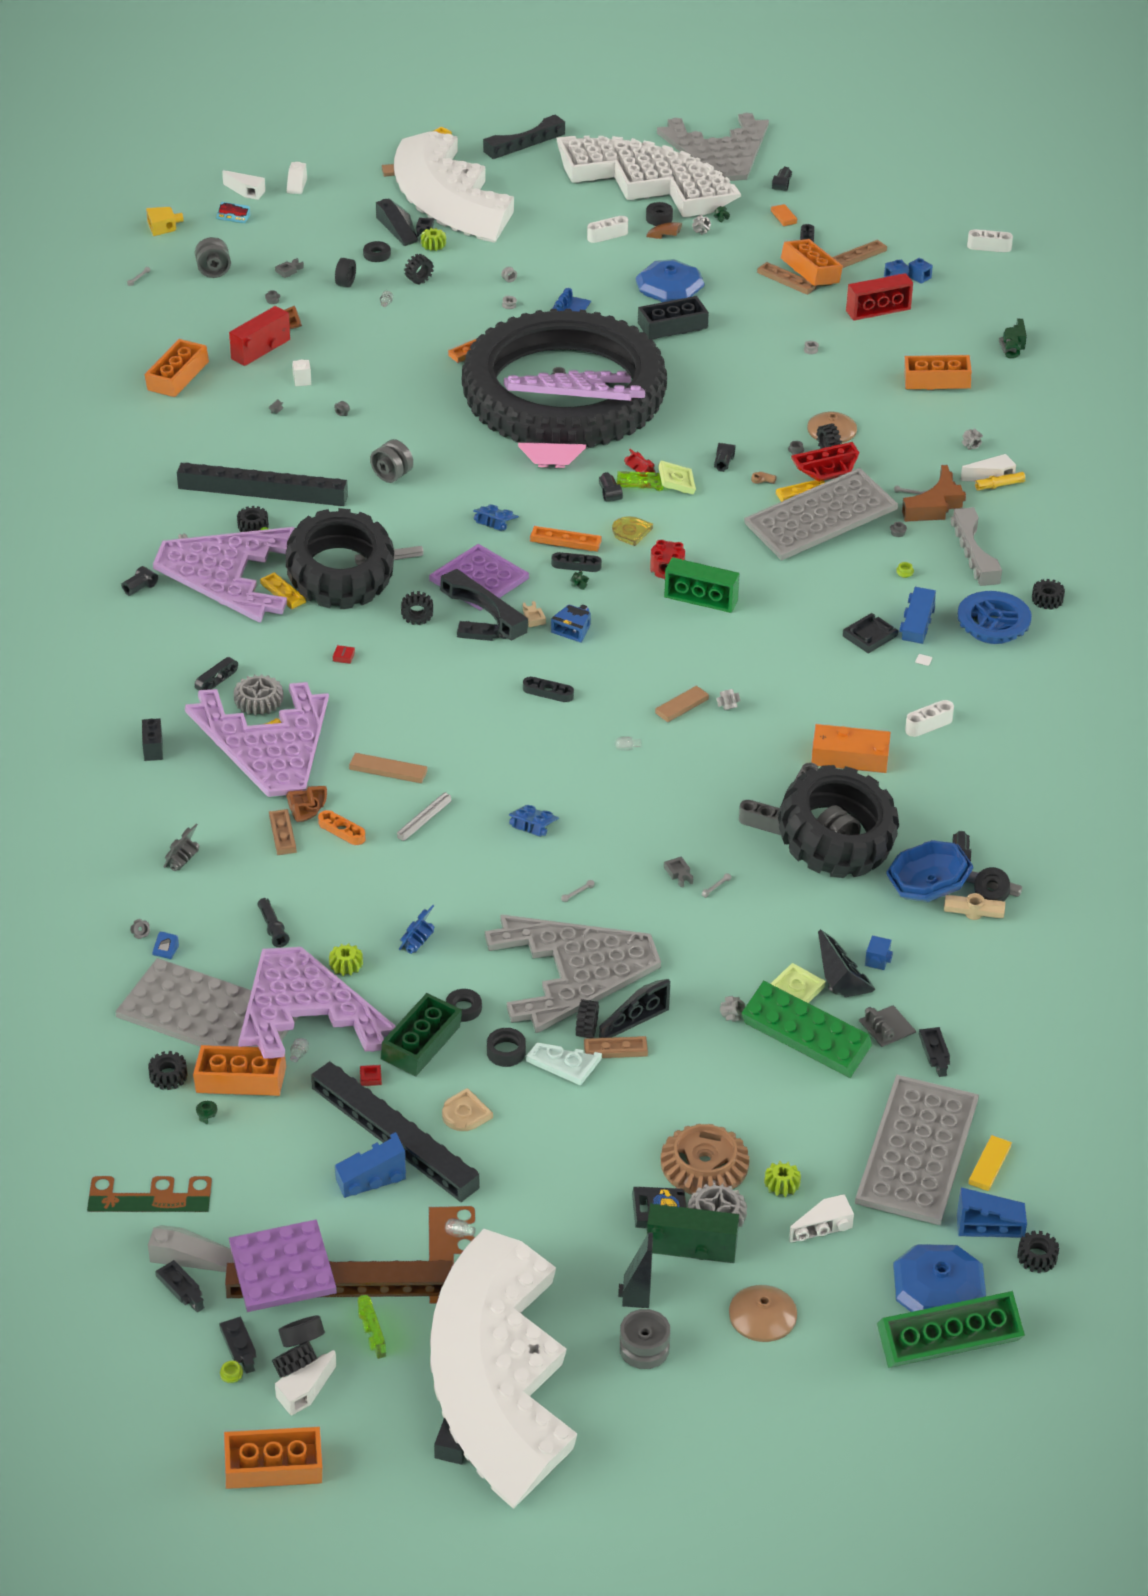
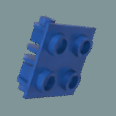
M565 288L552 309H557V311H564L565 309H571L572 311L586 310L591 300L573 297L572 289Z
M492 504L473 510V512L477 513L474 516L476 523L490 526L499 531L506 530L507 524L505 522L507 520L519 517L513 514L511 510H500L498 506Z
M524 805L509 814L511 816L509 824L513 828L523 831L527 830L528 833L532 832V834L539 837L546 836L547 829L545 826L559 819L552 812L537 810L532 805Z
M434 905L428 911L424 909L417 917L418 920L416 922L413 921L409 925L407 932L400 939L403 943L399 950L405 947L408 953H416L421 945L434 933V925L425 921Z

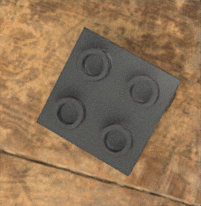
M197 823L191 829L188 827L181 835L182 838L180 840L176 839L171 844V850L165 856L164 868L170 865L173 871L180 870L199 851V844L191 841V837L198 825Z
M894 1005L880 1011L868 1007L865 1009V1017L859 1019V1022L881 1047L916 1033V1030Z

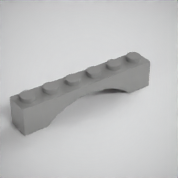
M975 508L954 509L951 525L955 528L956 537L960 539L961 548H964L965 557L969 560V567L974 571V578L977 579L980 586L1000 584L1002 569L998 560L985 553L974 540L979 519Z

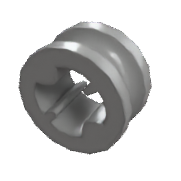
M508 266L503 269L501 276L507 282H513L517 278V272Z
M513 296L503 297L502 307L514 309L517 299Z
M805 342V353L816 354L818 352L819 344L817 342Z

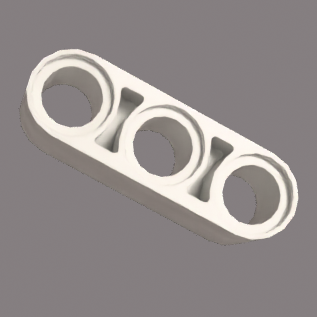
M616 216L592 222L587 226V240L591 243L628 234V218L626 216Z
M973 229L968 233L967 247L972 250L1010 252L1013 235L1009 232Z
M942 700L910 712L906 719V734L917 737L950 724L953 719L954 704L951 701Z

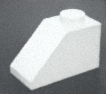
M291 162L288 172L287 193L302 194L307 180L306 163Z
M309 360L293 361L292 370L295 386L311 385Z

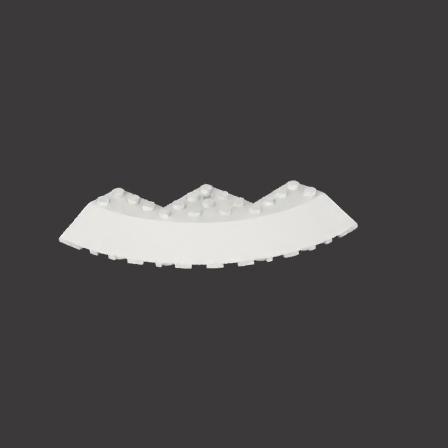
M429 131L402 139L394 157V174L401 192L406 195V199L410 203H414L418 211L421 213L425 212L428 218L436 219L437 223L444 227L448 225L454 231H463L464 235L470 236L472 234L477 236V239L495 243L514 213V196L480 190L485 183V166L453 160L458 152V136Z
M576 136L557 138L563 166L572 183L615 177L627 200L670 194L682 217L711 214L719 206L723 207L741 197V193L736 186L731 184L727 177H723L722 172L714 170L712 165L707 162L702 163L700 158L690 157L691 154L680 151V153L673 151L672 147L666 145L660 147L656 146L654 142L644 140L641 143L634 138L629 141L623 140V137L612 136V139L604 136H598V138H590V136H584V138H576Z
M483 1229L467 1245L454 1263L441 1288L433 1315L430 1336V1366L434 1378L436 1397L440 1401L443 1418H446L450 1426L449 1430L456 1444L459 1443L464 1451V1456L476 1467L482 1479L485 1478L491 1485V1489L514 1509L573 1450L577 1433L530 1397L562 1366L567 1350L521 1314L524 1309L552 1284L556 1267L522 1241Z

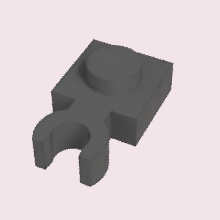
M298 258L293 259L291 263L286 261L275 266V272L284 278L290 277L297 273V270L304 268V262L299 263Z
M682 856L664 862L665 870L672 880L678 878V885L680 887H684V881H689L690 884H693V875L690 873V867Z

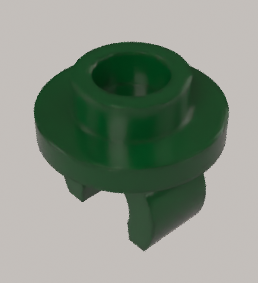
M719 206L714 211V217L718 218L721 223L725 218L728 220L730 217L729 212L726 211V206Z
M582 571L575 572L570 580L572 586L575 587L577 585L580 589L584 590L588 585L589 578L582 575Z
M202 1101L196 1106L199 1120L205 1124H208V1118H214L218 1111L217 1105L213 1101Z

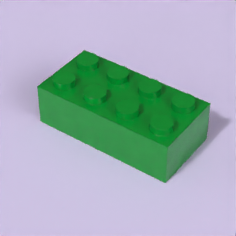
M672 557L665 569L664 598L732 613L738 602L740 573Z

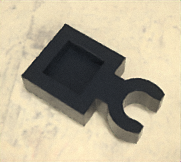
M419 217L416 225L417 237L422 232H425L426 229H433L434 219Z

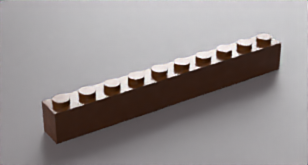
M453 1260L329 1261L337 1293L321 1297L439 1296L441 1288L453 1266ZM227 1263L225 1278L226 1298H243L235 1264Z

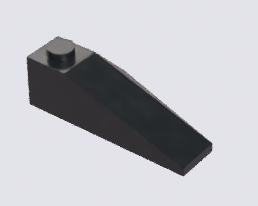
M389 198L376 202V218L404 246L418 242L410 214L403 207Z
M820 929L818 936L824 975L829 983L828 988L834 994L840 993L844 997L873 992L875 988L868 977L856 969L858 966L846 956L847 953L838 942Z
M669 979L657 980L639 988L599 1026V1038H612L668 1011L671 981Z
M648 1232L627 1268L623 1284L619 1283L618 1297H622V1307L649 1308L653 1233Z

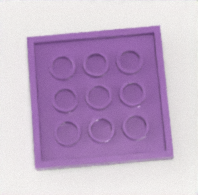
M480 544L473 546L429 575V580L440 586L442 575L458 569L498 598L529 579L528 572ZM466 602L480 611L483 609L478 605Z
M317 1219L229 1237V1244L247 1312L337 1293Z

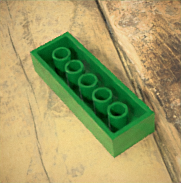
M764 980L742 1011L745 1024L848 1078L852 1077L872 1046L868 1033Z
M1013 1291L884 1317L877 1323L888 1368L1015 1342L1025 1336Z

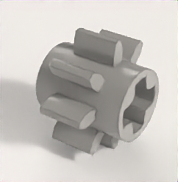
M699 215L693 219L692 228L696 233L700 232L703 235L710 230L711 222L709 218H703L702 215Z
M975 428L973 430L969 429L962 435L964 439L962 444L969 450L971 448L976 449L980 447L983 435Z
M733 689L720 692L721 697L717 698L718 706H723L724 710L736 708L737 702L741 701L739 693H734Z
M725 997L726 1002H722L720 1006L721 1015L726 1018V1021L732 1020L734 1022L741 1020L740 1016L745 1008L744 1002L740 1000V997Z

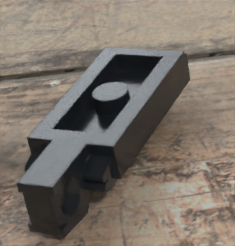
M459 621L457 629L458 638L493 641V638L507 639L499 633L497 624Z
M940 1027L919 1029L918 1035L930 1066L936 1067L939 1077L947 1076L950 1054Z
M175 1260L155 1271L156 1277L185 1306L190 1304L191 1308L196 1312L205 1308L199 1285Z
M241 1316L219 1323L220 1331L233 1361L242 1363L246 1374L255 1371L253 1358H256V1350Z

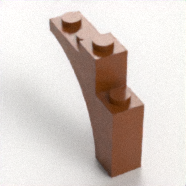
M941 465L940 480L933 488L922 494L903 498L902 514L905 522L945 520L949 509L962 508L963 502L966 501V493L962 490L961 485H956L955 481H953V473L949 471L948 465Z

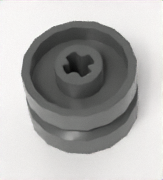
M209 237L197 244L194 253L198 270L202 275L209 278H217L228 272L231 266V259L228 247L223 240Z
M391 439L371 453L370 463L372 469L381 480L393 483L412 470L413 457L406 445L397 439Z
M837 805L827 808L817 818L823 826L834 832L845 835L860 834V822L853 816L848 815L845 810Z
M638 1309L625 1316L620 1325V1354L623 1360L630 1366L639 1369H651L660 1366L666 1361L670 1349V1324L667 1318L651 1309Z

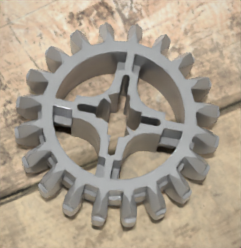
M254 674L253 677L247 676V679H241V682L236 684L234 688V701L237 709H241L242 712H247L248 715L253 713L255 716L257 714L263 716L264 713L270 714L271 711H276L277 707L281 706L283 702V688L280 681L270 678L269 675L264 677L262 674L260 676Z
M713 1183L710 1187L705 1184L703 1189L698 1187L696 1193H692L691 1199L688 1202V1208L739 1214L738 1229L742 1227L747 1217V1205L744 1202V1196L740 1195L739 1190L733 1191L732 1186L724 1187L723 1183L721 1186H716Z

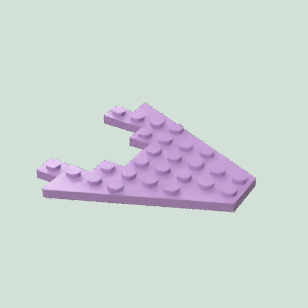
M569 370L567 374L555 373L548 375V373H539L537 376L526 375L518 377L516 375H509L508 378H504V386L510 391L630 401L631 398H645V390L641 386L632 385L631 388H624L622 385H615L614 388H609L605 385V383H630L631 376L626 371L611 373V371L595 372L587 370L578 373L576 370Z
M295 527L164 540L153 562V569L261 623L265 612L283 614L287 604V597L254 592L257 586L256 580L241 578L248 560L265 563L269 552L286 554L287 541Z
M307 682L290 683L289 692L295 709L280 710L279 717L281 723L247 726L244 713H224L217 689L199 690L198 698L200 703L185 704V712L268 797L284 796L288 791H306L328 704V693L312 695Z
M302 947L262 949L239 1038V1047L258 1045L263 1058L284 1057L285 1048L277 1031L293 1030L294 1021L292 1017L328 1015L333 1027L354 1026L365 1052L381 1051L383 1037H387L396 1027L392 1022Z

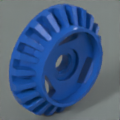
M981 591L967 596L961 601L957 613L960 626L965 628L967 633H970L979 641L990 644H1002L1017 639V636H1023L1024 632L1029 630L1032 618L1031 611L1024 601L1014 595L1000 591ZM977 616L978 624L972 619Z

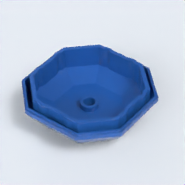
M675 259L654 261L639 273L635 279L639 291L643 295L660 302L692 297L705 286L701 273L696 267Z
M931 840L900 852L890 865L886 875L900 897L908 900L930 902L960 890L973 870V865L958 844Z
M917 1244L893 1262L896 1301L910 1312L986 1296L983 1264L958 1245Z

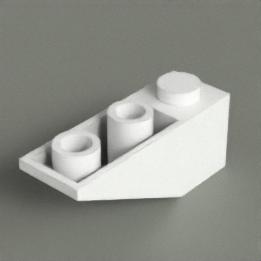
M222 171L223 184L243 197L259 200L264 194L265 178Z
M1004 454L962 466L961 481L975 482L976 480L989 478V476L998 477L1014 474L1016 464Z
M845 1194L823 1199L791 1225L790 1243L851 1229L853 1227L854 1213Z
M332 1350L327 1354L321 1355L309 1365L288 1376L282 1377L275 1383L276 1398L291 1416L312 1404L336 1368V1352Z

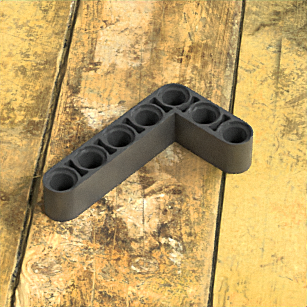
M805 763L795 780L812 768L817 771L819 769L818 766L814 763ZM743 800L740 803L739 822L741 824L781 835L778 821L780 808L753 800Z

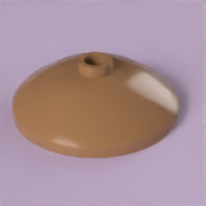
M834 411L822 412L813 416L807 425L808 433L816 440L818 438L816 435L818 427L831 423L837 426L842 443L851 440L857 433V425L852 418Z
M754 1285L744 1288L733 1297L729 1307V1318L732 1326L742 1336L754 1341L771 1342L785 1337L792 1331L797 1321V1308L792 1298L781 1289L769 1285Z

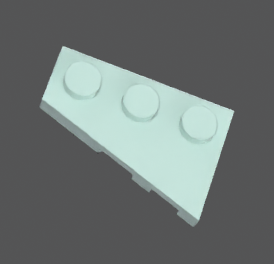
M536 1043L526 1056V1062L580 1086L602 1059V1053L594 1052V1055L583 1053V1050L575 1049L574 1052L563 1050L561 1046Z

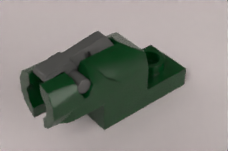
M1017 318L1016 325L1006 328L1003 337L999 338V343L1007 358H1017L1020 355V350H1025L1027 335L1023 319Z

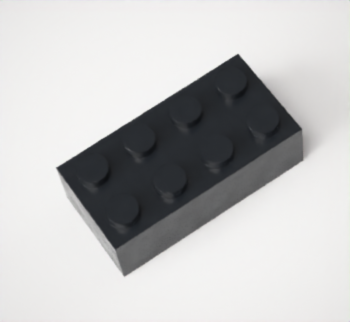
M698 296L638 307V325L648 335V339L654 340L708 328L709 312Z

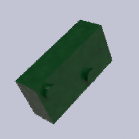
M426 993L382 1041L381 1060L416 1077L460 1028L462 1010Z
M651 1203L647 1222V1234L648 1232L653 1233L652 1253L735 1263L739 1214Z

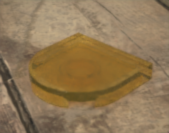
M631 516L621 517L614 521L612 525L615 538L633 546H636L653 529V523Z

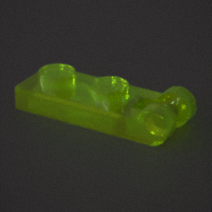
M617 471V485L620 484L621 487L654 488L656 491L664 489L660 473Z
M362 1295L357 1299L358 1317L362 1319L364 1332L370 1335L368 1337L370 1350H375L377 1359L386 1357V1342L371 1298L367 1295Z

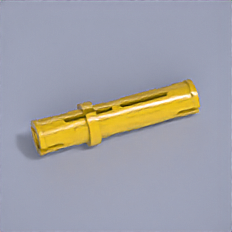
M1018 472L998 477L989 476L986 479L976 480L975 487L979 491L1025 482L1024 472Z

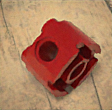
M661 539L656 541V544L651 549L650 571L655 572L656 577L665 579V569L672 557L685 560L683 543Z

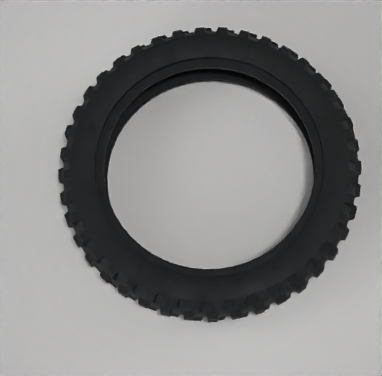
M550 309L547 312L537 310L533 314L523 313L518 318L510 317L507 319V322L500 321L495 325V328H488L485 334H481L476 339V342L472 343L470 346L471 350L466 353L464 365H462L461 380L463 394L467 399L468 406L472 408V413L476 417L479 416L481 423L488 424L490 430H498L501 436H510L515 442L586 444L588 448H592L595 444L599 443L603 445L609 444L610 440L613 439L619 441L623 439V435L630 436L634 434L636 428L641 429L645 426V421L649 422L652 420L654 414L658 412L660 405L663 403V397L667 390V370L665 369L664 358L661 356V351L656 347L655 342L652 339H648L646 333L639 332V329L634 325L628 326V323L624 320H615L614 316H602L600 312L587 313L586 310L581 309L580 311H572L571 309L557 311V309ZM548 350L585 351L603 356L620 365L632 378V381L626 388H631L632 385L641 386L645 390V398H631V401L606 399L594 404L575 407L548 406L530 402L512 394L500 384L497 376L507 365L529 354Z

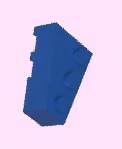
M915 586L913 593L909 594L908 603L910 605L909 608H905L904 618L906 619L905 622H901L899 630L902 633V640L920 644L924 643L928 632V625L932 620L931 614L935 612L936 590Z
M396 1132L391 1134V1139L380 1145L376 1142L372 1145L373 1148L363 1154L358 1152L335 1165L336 1181L344 1198L406 1179L405 1150Z
M961 1187L956 1215L958 1236L1025 1237L1027 1228L1025 1203Z

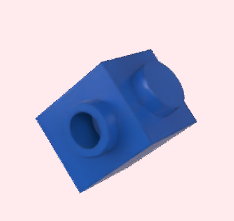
M917 258L909 263V278L920 284L932 278V264L921 258Z
M902 259L885 263L884 277L904 273L909 274V266Z
M872 935L866 951L865 966L885 970L886 964L891 963L893 951H890L892 940Z

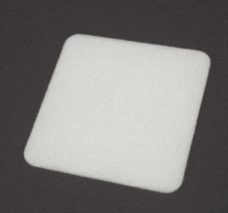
M919 654L915 663L929 666L932 657Z

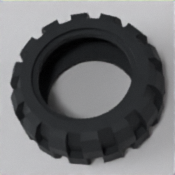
M338 508V511L330 512L329 509L318 511L315 517L307 516L300 521L287 541V575L294 588L298 589L302 596L308 601L316 600L319 606L331 608V605L340 606V609L353 608L354 604L357 603L361 605L367 604L375 598V594L378 596L381 594L393 575V542L385 528L378 521L374 523L371 516L362 512L356 514L352 513L351 509ZM343 548L353 550L364 556L367 560L352 568L336 569L320 564L313 557L328 549Z
M824 765L817 771L812 768L797 777L790 784L781 803L778 821L784 845L789 844V852L798 862L803 860L808 864L807 868L819 874L821 871L830 873V877L844 878L848 874H852L853 877L864 875L870 872L871 869L874 870L887 859L897 838V830L900 825L897 807H894L892 796L887 789L882 790L879 787V781L870 775L865 777L857 773V769L847 766L844 769H837L835 765ZM837 805L857 819L866 833L845 835L834 832L823 826L814 817L811 810Z

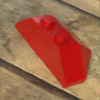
M853 442L791 455V459L798 470L820 482L851 472L860 452Z

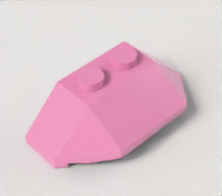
M519 442L518 447L534 464H538V467H548V464H555V468H565V465H569L586 449V444Z

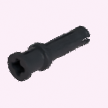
M266 898L260 899L257 905L267 924V933L272 937V944L278 948L284 947L290 940L289 935L284 931V924L278 921L268 898L267 900Z

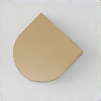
M468 1088L446 1100L442 1109L444 1123L449 1128L457 1131L473 1130L493 1118V1112Z

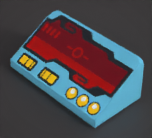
M221 202L216 218L246 223L250 217V207Z

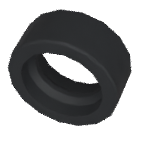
M499 1028L489 1034L487 1038V1056L492 1063L502 1067H511L523 1061L526 1055V1039L520 1031L513 1028ZM503 1042H510L518 1046L517 1049L511 1052L498 1051L494 1047Z
M315 1315L284 1325L279 1328L278 1332L283 1347H292L324 1335L325 1330L320 1316Z

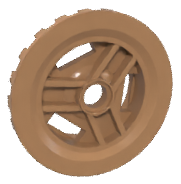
M714 1124L685 1126L683 1131H675L674 1136H669L666 1144H663L661 1168L665 1177L673 1186L684 1189L688 1194L696 1193L698 1187L703 1189L705 1184L710 1187L713 1183L716 1186H721L723 1183L724 1187L732 1186V1189H735L742 1183L748 1173V1149L743 1145L741 1138H736L734 1132H727L724 1127L714 1126ZM678 1153L685 1154L688 1164L680 1158ZM708 1156L711 1160L704 1162L699 1158Z

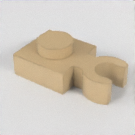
M532 601V606H527L526 603H523L524 616L528 618V627L546 624V617L541 608L536 609L535 601Z

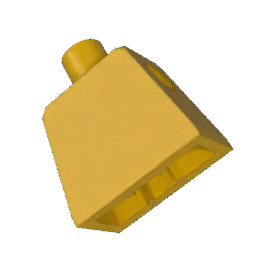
M171 207L146 208L147 222L153 236L173 232L176 230V223L184 222L183 214H174Z

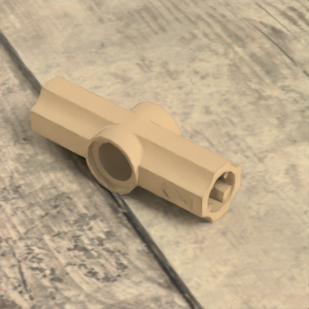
M977 893L969 894L967 897L946 895L944 911L965 914L967 918L972 920L980 919L982 916L1004 918L1006 902L987 900Z

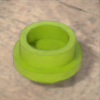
M901 562L896 568V573L903 578H907L913 575L914 569L911 563Z
M227 1361L220 1369V1377L227 1383H235L243 1376V1368L236 1361Z

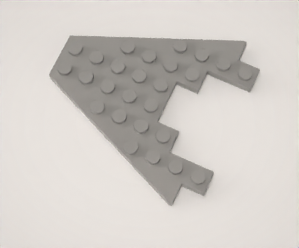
M752 113L738 114L741 128L730 130V137L704 139L702 132L693 131L687 133L682 118L668 119V127H657V134L678 151L691 154L690 157L700 158V162H707L712 165L714 170L722 172V176L727 177L730 181L747 180L769 126V120H755Z
M500 915L502 929L485 931V939L489 951L529 945L533 958L553 955L560 978L542 981L545 996L507 1002V1011L511 1023L531 1019L535 1033H539L578 1012L581 999L599 1001L661 968V960L651 934L509 915Z

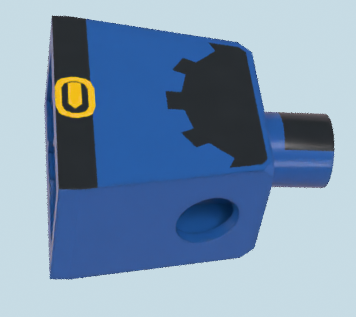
M583 604L580 607L567 605L551 618V633L582 643L591 624L589 608Z

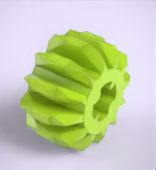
M437 228L426 229L421 235L422 247L430 251L442 250L446 245L445 232L441 229L437 230Z
M350 943L347 945L340 944L339 947L334 946L329 954V966L335 974L341 973L342 976L345 974L351 976L353 972L358 973L359 969L362 968L363 954L357 948V945L351 946Z
M779 1161L778 1165L771 1163L770 1168H767L765 1171V1187H768L769 1193L775 1192L776 1197L779 1194H782L785 1198L788 1194L794 1195L800 1187V1171H797L796 1165L790 1166L789 1161L786 1164Z

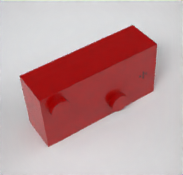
M904 273L848 284L846 312L855 321L911 310L913 282Z
M273 306L229 332L231 359L246 366L289 341V312Z

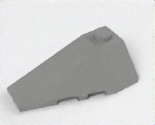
M164 1225L154 1227L148 1243L151 1263L168 1264L175 1260L182 1267L226 1272L227 1263H234L231 1248L180 1227Z

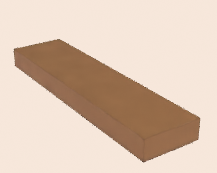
M877 239L833 258L845 268L887 251V246Z
M766 262L757 268V273L806 295L816 289V286L812 285L805 278Z
M355 753L349 764L350 770L416 783H422L427 773V766Z

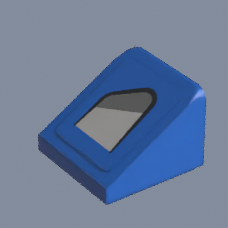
M160 931L152 955L172 959L179 947L178 936Z

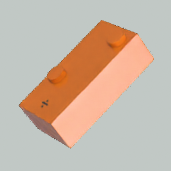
M805 239L784 242L781 259L812 285H832L840 282L843 265L813 241Z
M178 339L144 374L147 390L176 397L209 362L207 346Z
M970 355L905 356V389L971 388L972 370Z
M816 724L811 763L817 766L835 765L836 768L842 769L847 766L861 771L886 773L891 732Z
M201 1045L193 1073L196 1093L280 1096L287 1067L285 1055L278 1058H263L259 1047Z
M320 1427L224 1432L226 1489L322 1483Z

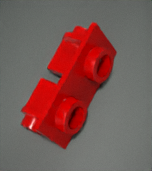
M629 449L631 455L625 457V465L633 470L635 469L643 478L650 477L651 473L656 475L655 465L652 461L644 459L638 451L634 452L632 449Z

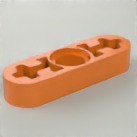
M325 810L319 813L318 822L321 828L352 845H361L365 842L364 828L333 811ZM339 826H345V827H347V828H345V829H338L337 827H339Z

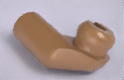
M755 472L751 476V481L755 484L763 482L774 484L776 476L765 472Z

